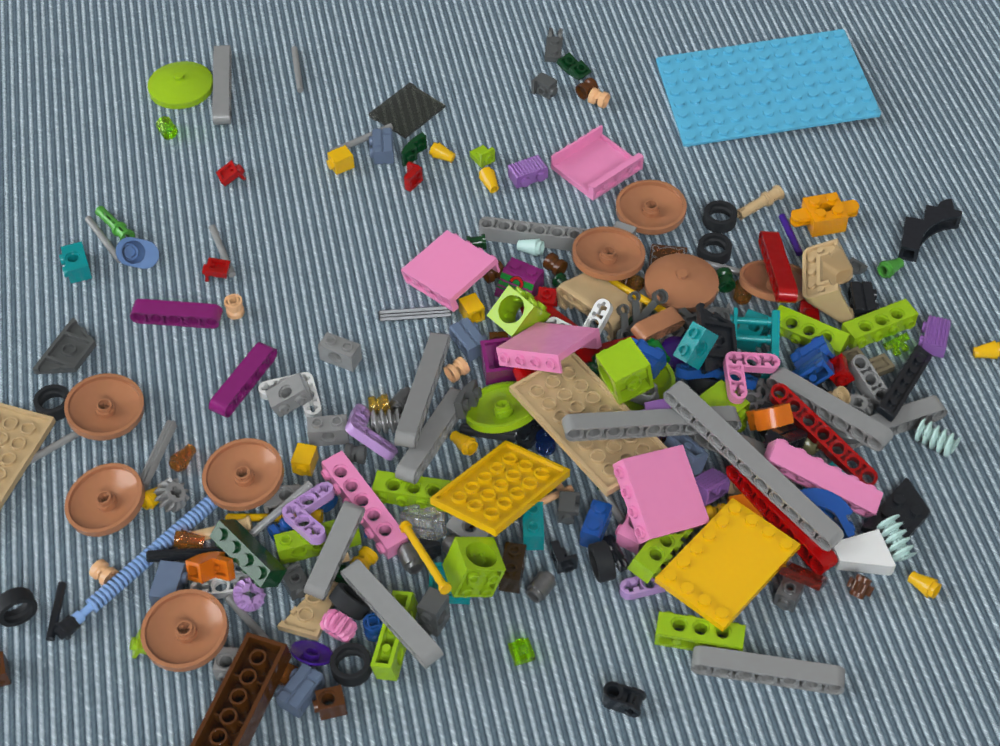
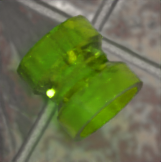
M163 116L157 120L156 128L165 139H173L178 134V128L169 117Z

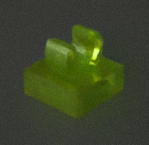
M906 332L883 345L886 351L893 348V354L898 356L901 355L899 347L902 348L903 352L909 350V346L904 342L909 340L910 337Z
M522 637L515 639V642L508 643V650L514 666L535 660V653L529 638L524 639Z

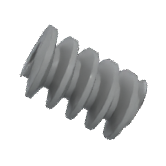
M398 408L395 409L394 414H392L390 409L387 410L386 414L380 409L378 415L372 409L371 430L375 429L376 433L380 434L382 428L384 433L387 434L390 428L392 433H395L402 414H400Z

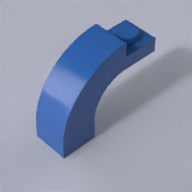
M820 488L800 490L842 529L844 533L843 539L855 535L854 524L851 520L848 521L847 519L853 511L841 497Z

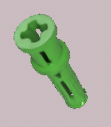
M104 206L96 208L95 214L112 229V233L119 237L120 240L126 238L125 235L135 238V233L128 229L124 222L118 221Z

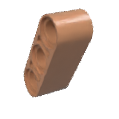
M671 306L637 322L630 331L637 340L643 339L646 342L651 338L658 340L679 330L684 325L685 320Z

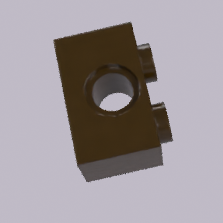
M506 542L502 558L506 571L499 582V591L520 593L526 563L527 545Z

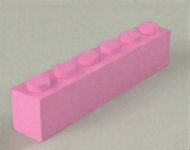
M777 438L768 443L764 457L786 478L805 488H820L833 492L841 497L853 512L864 518L877 514L883 492L877 490L876 486L861 482L858 477L842 472V469L837 466H830L824 463L823 459L807 454L802 448H795L789 445V442L784 439Z

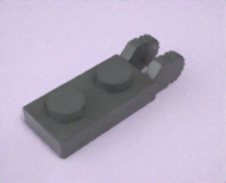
M549 28L544 62H557L561 58L563 29L559 28L558 37L553 36V28Z

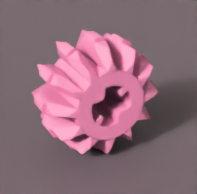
M329 609L323 615L320 622V627L325 633L342 643H349L358 629L356 622L352 618L336 609Z

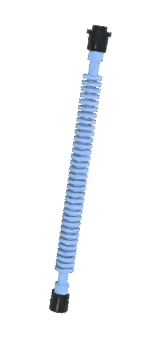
M208 496L204 497L191 511L183 515L179 521H176L175 524L169 527L151 545L147 546L143 552L139 553L135 559H132L127 566H124L119 573H116L115 577L113 576L98 591H95L94 595L92 594L90 598H87L85 600L87 604L80 611H75L71 616H66L61 622H56L54 624L56 628L54 633L61 640L64 638L70 640L71 635L81 627L80 624L86 620L85 617L92 611L97 613L99 609L103 608V605L110 602L120 591L124 590V587L132 583V580H135L149 566L155 563L146 561V552L148 550L171 549L173 545L179 542L181 538L187 535L192 528H195L218 506Z

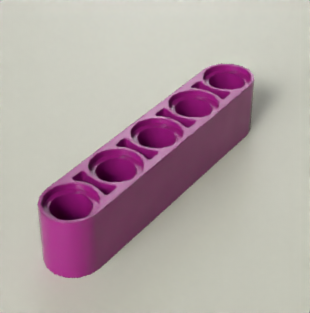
M137 299L134 301L130 319L139 324L215 329L219 326L223 309L217 304Z
M258 342L212 397L209 403V410L226 418L230 417L275 361L277 349Z

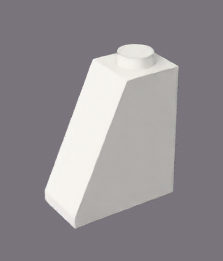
M879 529L842 539L832 549L838 558V563L835 565L837 570L889 576L893 574L896 567Z

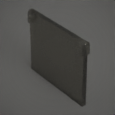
M409 82L371 111L369 117L384 126L391 123L393 126L392 131L406 139L443 110L445 104Z

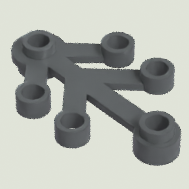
M664 289L654 291L652 293V300L641 313L639 304L641 299L640 293L637 291L629 293L628 301L632 304L633 322L629 325V306L627 304L619 305L616 311L620 316L621 328L617 331V339L624 338L623 333L627 337L634 336L630 331L637 322L647 318L657 305H662L668 301L667 291ZM633 294L636 296V300L632 298ZM621 307L625 309V313L621 311Z

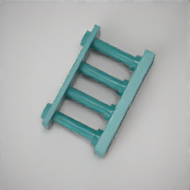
M734 307L733 314H730V321L735 324L737 342L766 343V345H770L769 351L766 353L774 354L779 358L780 310H772L771 316L767 318L738 317V308ZM737 324L767 326V328H770V334H767V336L737 334ZM763 373L760 378L767 381L772 374Z

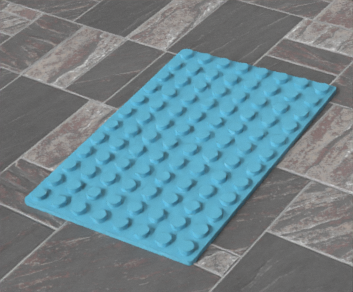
M843 29L656 58V64L684 147L881 116L879 106L847 34Z

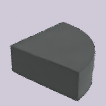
M855 258L849 260L853 267V275L862 274L867 271V265Z

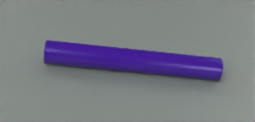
M780 214L779 220L796 256H801L803 251L786 215Z

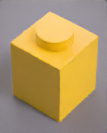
M346 145L327 152V166L336 175L355 168L353 154Z
M476 293L458 299L459 312L463 318H469L472 323L485 320V307Z
M297 443L291 459L293 473L312 477L319 459L317 446Z

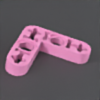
M728 352L723 360V369L729 401L733 404L744 402L747 396L745 372L772 374L780 366V359L776 355L769 353ZM751 359L755 361L756 365L752 366L748 364L747 360ZM730 375H737L740 380L735 381Z

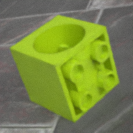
M508 285L487 316L511 337H514L537 322L545 323L551 314L546 311L547 307L543 303L537 302L531 293L526 290L524 291L518 286L514 288ZM524 305L523 315L516 322V314L518 310Z
M631 337L621 340L595 355L600 378L619 405L654 388L651 365Z
M722 379L700 395L710 407L734 406L742 424L737 432L742 433L746 429V411H749L750 402L747 399L741 404L730 402L727 397L726 383Z
M455 537L442 564L446 578L452 586L453 598L492 597L506 571L494 537Z

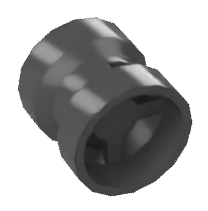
M346 443L344 454L351 463L357 462L364 465L367 456V446L363 444L354 446L353 444Z

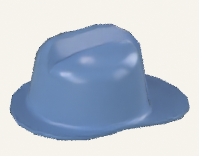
M126 237L121 239L116 246L118 260L127 266L148 269L153 267L159 259L157 247L147 240Z

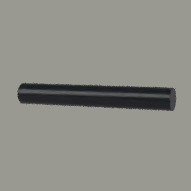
M58 582L46 635L47 641L55 640L56 634L54 630L56 628L54 624L59 621L67 585L65 582Z

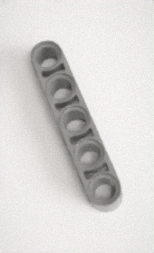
M346 500L344 501L306 582L305 594L323 601L326 599L365 513L364 507Z

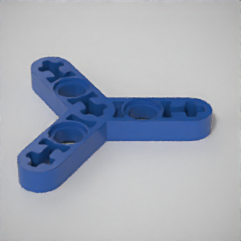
M679 363L676 365L674 372L676 377L685 380L713 377L725 381L723 367L707 374H702L701 368L697 370L687 363ZM745 373L747 389H756L758 378ZM730 375L733 380H740L737 375Z

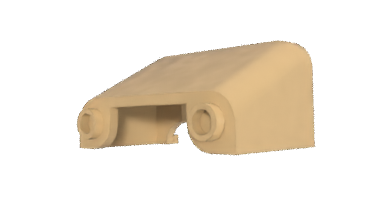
M838 238L806 248L802 254V295L805 301L840 323L854 319V311L847 305L839 286L840 284L848 283L852 279L853 267Z
M581 273L561 283L556 288L558 306L564 310L568 307L572 310L575 307L587 316L599 299L608 300L613 305V312L603 330H606L609 334L607 336L609 341L616 337L617 331L621 328L620 316L616 311L617 307L621 304H627L630 309L628 319L632 316V304L628 301V295L606 280L596 279ZM639 301V304H640V313H641L642 310H643V308H642L643 305H642V303ZM601 306L600 309L606 311L607 307ZM621 307V311L625 313V309Z

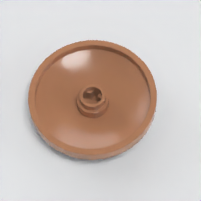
M641 180L631 183L620 191L616 199L618 219L623 223L637 227L636 232L641 234L659 235L670 232L681 225L686 216L687 203L684 195L675 186L659 180Z
M602 226L588 229L576 237L572 246V259L579 270L590 277L600 280L618 281L630 278L642 269L645 262L646 252L643 243L634 234L616 227Z
M677 253L660 257L648 267L644 277V289L649 299L652 300V293L654 291L664 289L668 293V301L662 304V306L665 308L673 306L678 313V309L684 307L690 313L696 312V305L698 303L705 304L704 308H706L714 301L718 293L719 279L715 269L705 260L690 254Z
M757 260L745 264L741 268L739 275L741 287L753 296L776 302L764 261ZM790 264L798 288L797 301L804 300L802 295V268Z
M112 373L97 374L80 381L70 390L64 403L65 417L70 428L84 438L98 441L116 439L129 433L138 425L145 409L143 393L139 386L125 376Z
M254 438L238 439L221 446L209 457L203 469L202 483L207 496L218 507L229 511L251 510L263 505L277 493L284 478V465L278 451L271 444Z
M108 463L92 468L79 477L70 488L64 507L66 518L76 531L86 536L100 537L115 533L128 525L139 513L145 499V486L138 473L125 464Z
M198 589L178 590L162 597L149 609L141 626V643L149 659L158 667L173 672L191 671L204 666L221 651L228 637L229 621L220 601L210 593Z

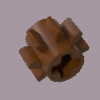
M858 573L856 578L851 576L846 585L850 588L849 594L861 600L864 599L865 595L870 597L875 588L870 585L872 582L870 578Z

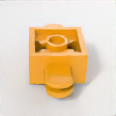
M837 192L804 197L801 209L791 211L790 224L794 227L806 225L811 237L845 232L848 218L856 217L858 214L859 203L855 200L841 202Z

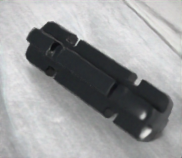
M611 534L605 536L603 540L609 545L618 571L623 572L627 570L629 563L626 558H623L624 554L619 545L615 543L614 536Z

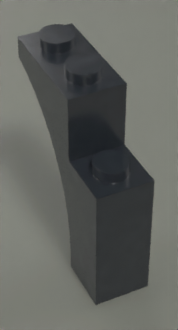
M926 205L923 219L906 216L898 258L916 262L921 245L929 237L944 230L958 229L962 211Z

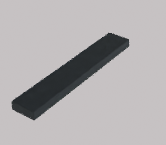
M918 344L914 347L876 407L875 411L888 421L892 422L931 360L932 355Z

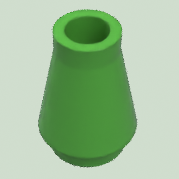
M901 258L882 261L877 267L878 274L882 278H890L904 266V261Z

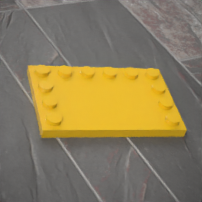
M505 440L431 496L430 504L496 537L570 476V469Z
M732 498L655 577L654 582L724 632L800 549L801 544Z

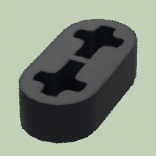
M535 419L524 425L517 433L518 446L530 449L543 434L544 429Z

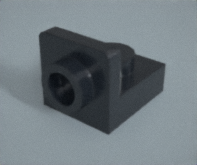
M433 532L417 536L432 560L441 556V545L436 540Z
M558 540L550 542L549 554L557 574L562 572L568 573L577 569V554L567 556L565 548H561Z

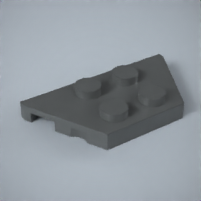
M72 318L32 368L34 374L77 372L96 347L95 340L87 334L83 327L79 326L75 318Z

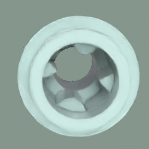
M540 239L518 240L517 250L534 256L542 255L544 252L545 244Z

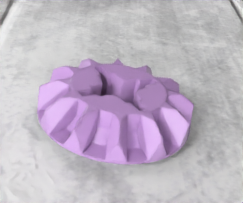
M250 577L236 583L233 589V599L241 610L253 612L260 609L265 603L264 597L266 594L263 588L256 586ZM249 589L251 593L256 594V596L252 597L251 600L249 596L243 595L244 593L248 592Z

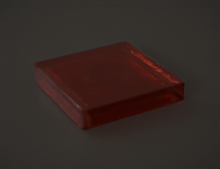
M793 562L786 563L779 572L780 575L818 591L826 585L828 580L827 577L818 575Z

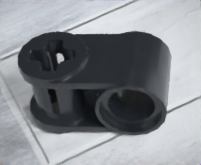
M611 681L605 684L601 701L607 709L624 713L630 717H639L641 715L640 707L642 701L646 698V693L639 688ZM608 694H615L617 697H610Z

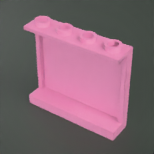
M602 125L592 129L589 133L551 156V169L592 201L643 169L644 156L640 153L632 156L602 134Z
M446 230L404 266L401 272L407 284L452 312H455L459 308L456 300L491 269L498 273L500 269L498 260L494 255L487 254L482 248H477L470 241H465L456 233L453 234Z
M537 322L496 347L499 366L562 373L561 360L581 347L599 349L602 347L599 328Z
M683 445L624 458L612 465L639 544L692 528L697 529L710 521Z

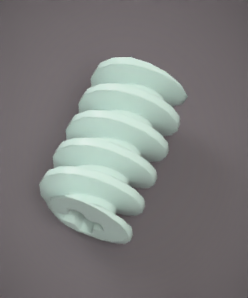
M924 418L916 430L915 441L918 442L922 439V445L929 443L930 449L936 447L937 453H941L944 450L943 456L948 457L957 448L961 436L954 440L955 433L952 432L947 436L946 428L939 432L940 425L932 428L933 421L926 425V418Z
M899 514L884 519L876 527V529L882 532L883 539H886L885 543L889 547L890 554H893L894 562L907 560L917 554V552L910 553V550L914 547L913 544H906L911 538L902 536L907 530L899 529L904 523L895 521L900 517Z

